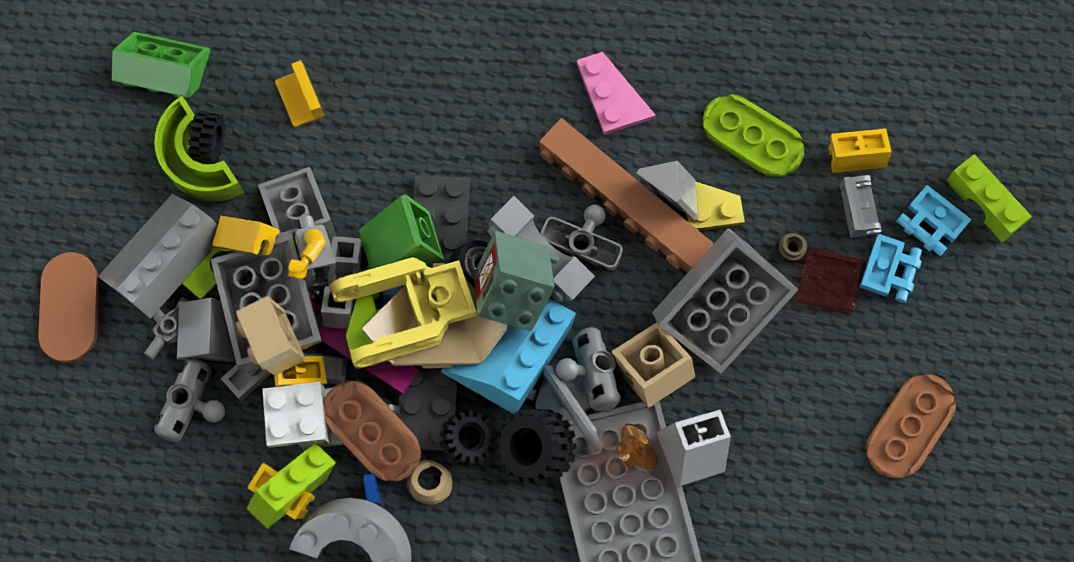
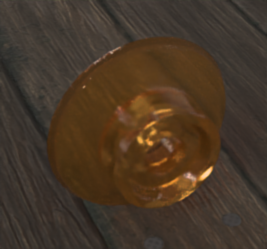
M630 423L625 424L621 431L622 441L617 444L619 456L631 468L639 465L646 470L655 469L657 466V456L650 440L637 426Z

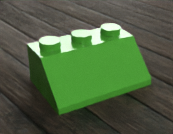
M133 32L112 50V81L121 82L124 86L128 87L139 86L147 88L151 92L170 93L177 98L180 96L190 98L200 86L210 54V48Z

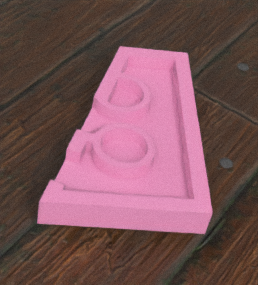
M603 52L577 60L579 71L604 135L655 119L656 115Z

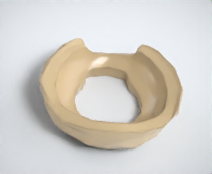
M423 460L419 462L414 472L406 478V486L410 495L416 501L427 505H435L450 495L452 476L450 471L438 462ZM433 466L442 472L440 484L433 490H425L419 485L418 476L423 470Z

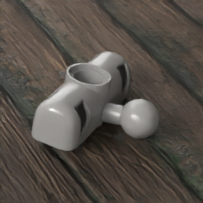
M593 204L586 208L584 211L585 224L583 228L556 217H549L546 220L540 234L557 250L575 256L580 261L584 260L596 266H603L608 271L616 269L622 256V246L593 233L595 226L601 225L605 220V212L601 206ZM556 222L565 226L564 233L554 229ZM582 240L587 242L589 246L585 250H578L574 244ZM607 243L616 247L615 254L605 251Z
M588 327L578 332L572 340L578 365L570 358L562 359L556 366V374L564 381H570L576 378V376H581L591 407L595 411H611L621 399L613 373L616 366L615 359L607 352L600 330ZM578 339H588V344L581 348L578 347ZM602 386L604 394L594 399V388Z
M190 358L184 362L185 366L182 373H179L174 385L167 391V400L160 413V420L154 426V431L160 438L173 443L179 442L182 439L194 411L202 413L208 422L215 423L222 420L225 415V408L221 402L217 400H211L207 403L200 401L212 371L207 363L196 358ZM201 368L207 372L204 382L197 379ZM181 394H188V399L185 403L176 404V400ZM177 420L183 423L180 434L173 431Z

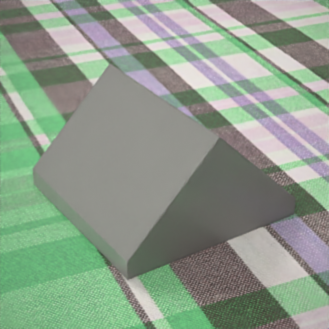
M678 161L640 168L636 172L656 193L693 220L697 219L696 182Z
M205 298L179 303L177 359L187 360L196 358L204 361H235L220 300Z

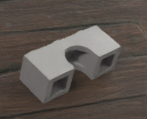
M333 236L331 248L336 261L334 282L339 278L361 272L363 251L360 238ZM330 284L329 287L325 286L321 308L323 325L330 328L348 329L356 299L346 302L334 301Z

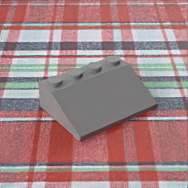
M171 194L98 277L151 319L213 249L214 246L212 244L218 225L210 216L193 204Z
M728 228L652 313L660 327L719 373H722L798 289L749 244Z
M292 233L276 238L269 255H263L264 242L261 243L258 255L236 251L211 259L236 363L239 368L247 373L261 369L258 364L255 365L249 357L247 348L250 347L247 337L243 338L237 329L236 322L239 321L236 311L266 296H269L284 309L301 350L321 341L305 278L298 279L288 276V267L291 259L300 261Z

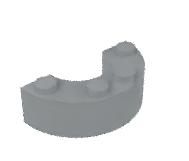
M513 196L490 219L489 235L492 237L494 231H498L548 246L549 252L559 256L557 264H551L555 285L551 297L557 302L573 300L595 276L575 256L564 255L551 246L535 227L534 215Z
M356 498L333 500L317 508L298 530L290 546V550L318 558L325 546L330 542L347 540L362 546L370 555L372 562H411L412 557L408 537L394 516L372 502Z

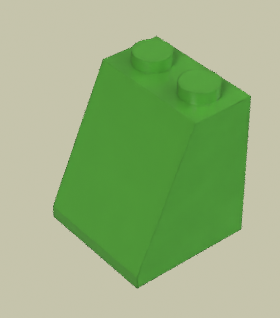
M406 194L400 196L359 229L362 239V251L367 256L369 263L367 270L412 257L424 262L428 267L432 266L433 263L444 261L430 212Z

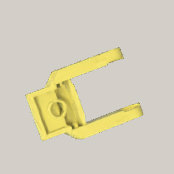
M412 257L342 277L330 284L333 299L336 302H346L406 285L407 295L418 327L375 339L374 343L361 346L354 351L350 350L355 367H367L438 346L446 334L450 323L476 316V309L459 260L430 268L424 262Z

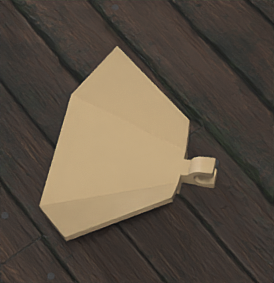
M433 263V268L445 263ZM466 280L476 309V316L450 323L446 334L438 346L388 361L393 366L422 365L423 368H452V365L481 364L506 332L508 325L478 317L475 289ZM406 285L362 328L363 332L373 343L375 339L418 327L407 295Z

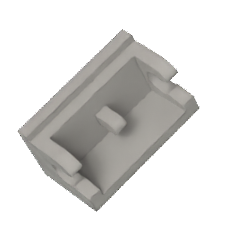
M870 175L844 177L840 184V191L850 238L881 234V225L877 217Z

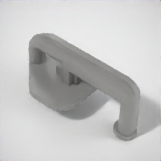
M545 366L542 371V385L535 404L536 409L553 410V413H560L563 415L562 420H568V422L573 419L585 437L586 451L590 455H598L601 453L603 445L599 440L596 428L585 414L591 408L582 377L576 376L573 380L564 381L558 377L556 370L552 366Z

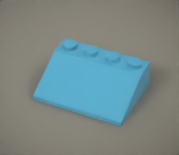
M548 299L532 331L508 325L506 332L481 364L452 365V368H442L441 373L514 414L518 412L542 375L545 366H548L570 332L576 313L554 300Z

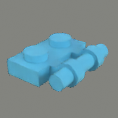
M926 185L908 207L916 216L910 219L903 213L896 222L905 228L903 230L909 236L911 234L924 243L923 247L929 252L933 250L941 256L947 247L939 240L944 236L952 243L972 219ZM925 221L936 231L931 235L920 227L919 224Z
M877 234L860 288L887 296L890 288L893 287L898 290L895 300L906 303L908 294H911L914 288L912 282L915 272L919 271L922 263L920 260L922 250L912 247L909 255L903 254L904 242ZM898 264L905 267L902 278L894 276Z

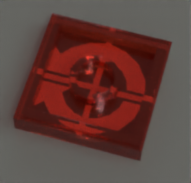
M807 247L796 302L852 314L863 259Z

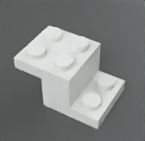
M321 382L263 388L267 447L298 444L305 450L314 443L320 448L344 445L329 429L325 421L324 399L332 388L325 389Z

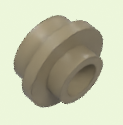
M796 233L785 235L779 243L780 254L789 261L800 260L807 251L805 239ZM795 244L798 250L791 252L788 249V245Z

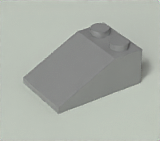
M310 167L258 185L271 224L274 228L280 230L276 238L292 233L295 240V231L298 230L297 219L304 216H312L315 226H325L330 245H332L333 236H336Z

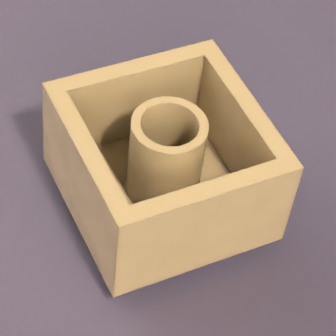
M269 296L236 311L239 321L236 322L237 329L243 338L247 337L250 347L247 348L249 357L255 365H260L262 370L266 369L275 376L306 360L284 309Z
M657 322L611 351L615 359L617 372L648 408L695 378L691 356Z

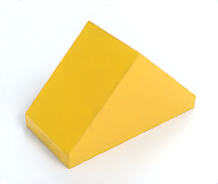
M304 356L305 361L275 375L276 387L321 382L322 385L327 384L323 356Z

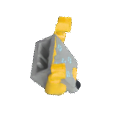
M312 216L301 217L296 221L298 230L295 231V244L300 261L291 259L288 267V276L298 279L305 278L307 289L331 284L333 282L336 261L325 226H315Z

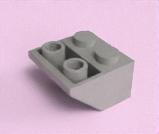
M721 410L676 422L657 432L677 487L725 472L731 436Z

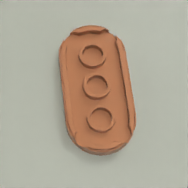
M74 252L63 253L54 257L45 266L41 276L39 343L42 350L49 357L62 363H73L81 360L89 350H92L97 340L98 270L87 257Z
M919 375L910 378L900 388L871 432L866 444L867 457L870 464L879 474L887 478L902 479L912 475L921 467L955 413L956 404L952 389L943 379L934 375Z
M345 381L336 385L327 393L323 404L327 426L371 474L385 481H401L414 472L421 458V448L416 436L369 386L358 381Z

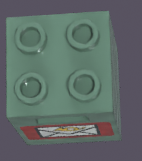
M494 231L473 274L478 317L532 331L555 288L551 264H557L559 256L549 252L548 246Z

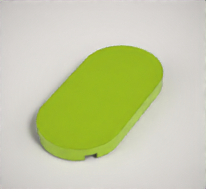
M738 95L720 96L712 100L705 109L703 129L709 140L764 175L783 177L793 173L801 164L804 157V148L800 134L791 126L747 99Z

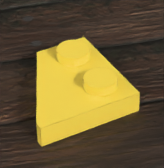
M696 182L698 217L696 220H693L686 214L687 222L698 231L744 225L745 221L739 195Z

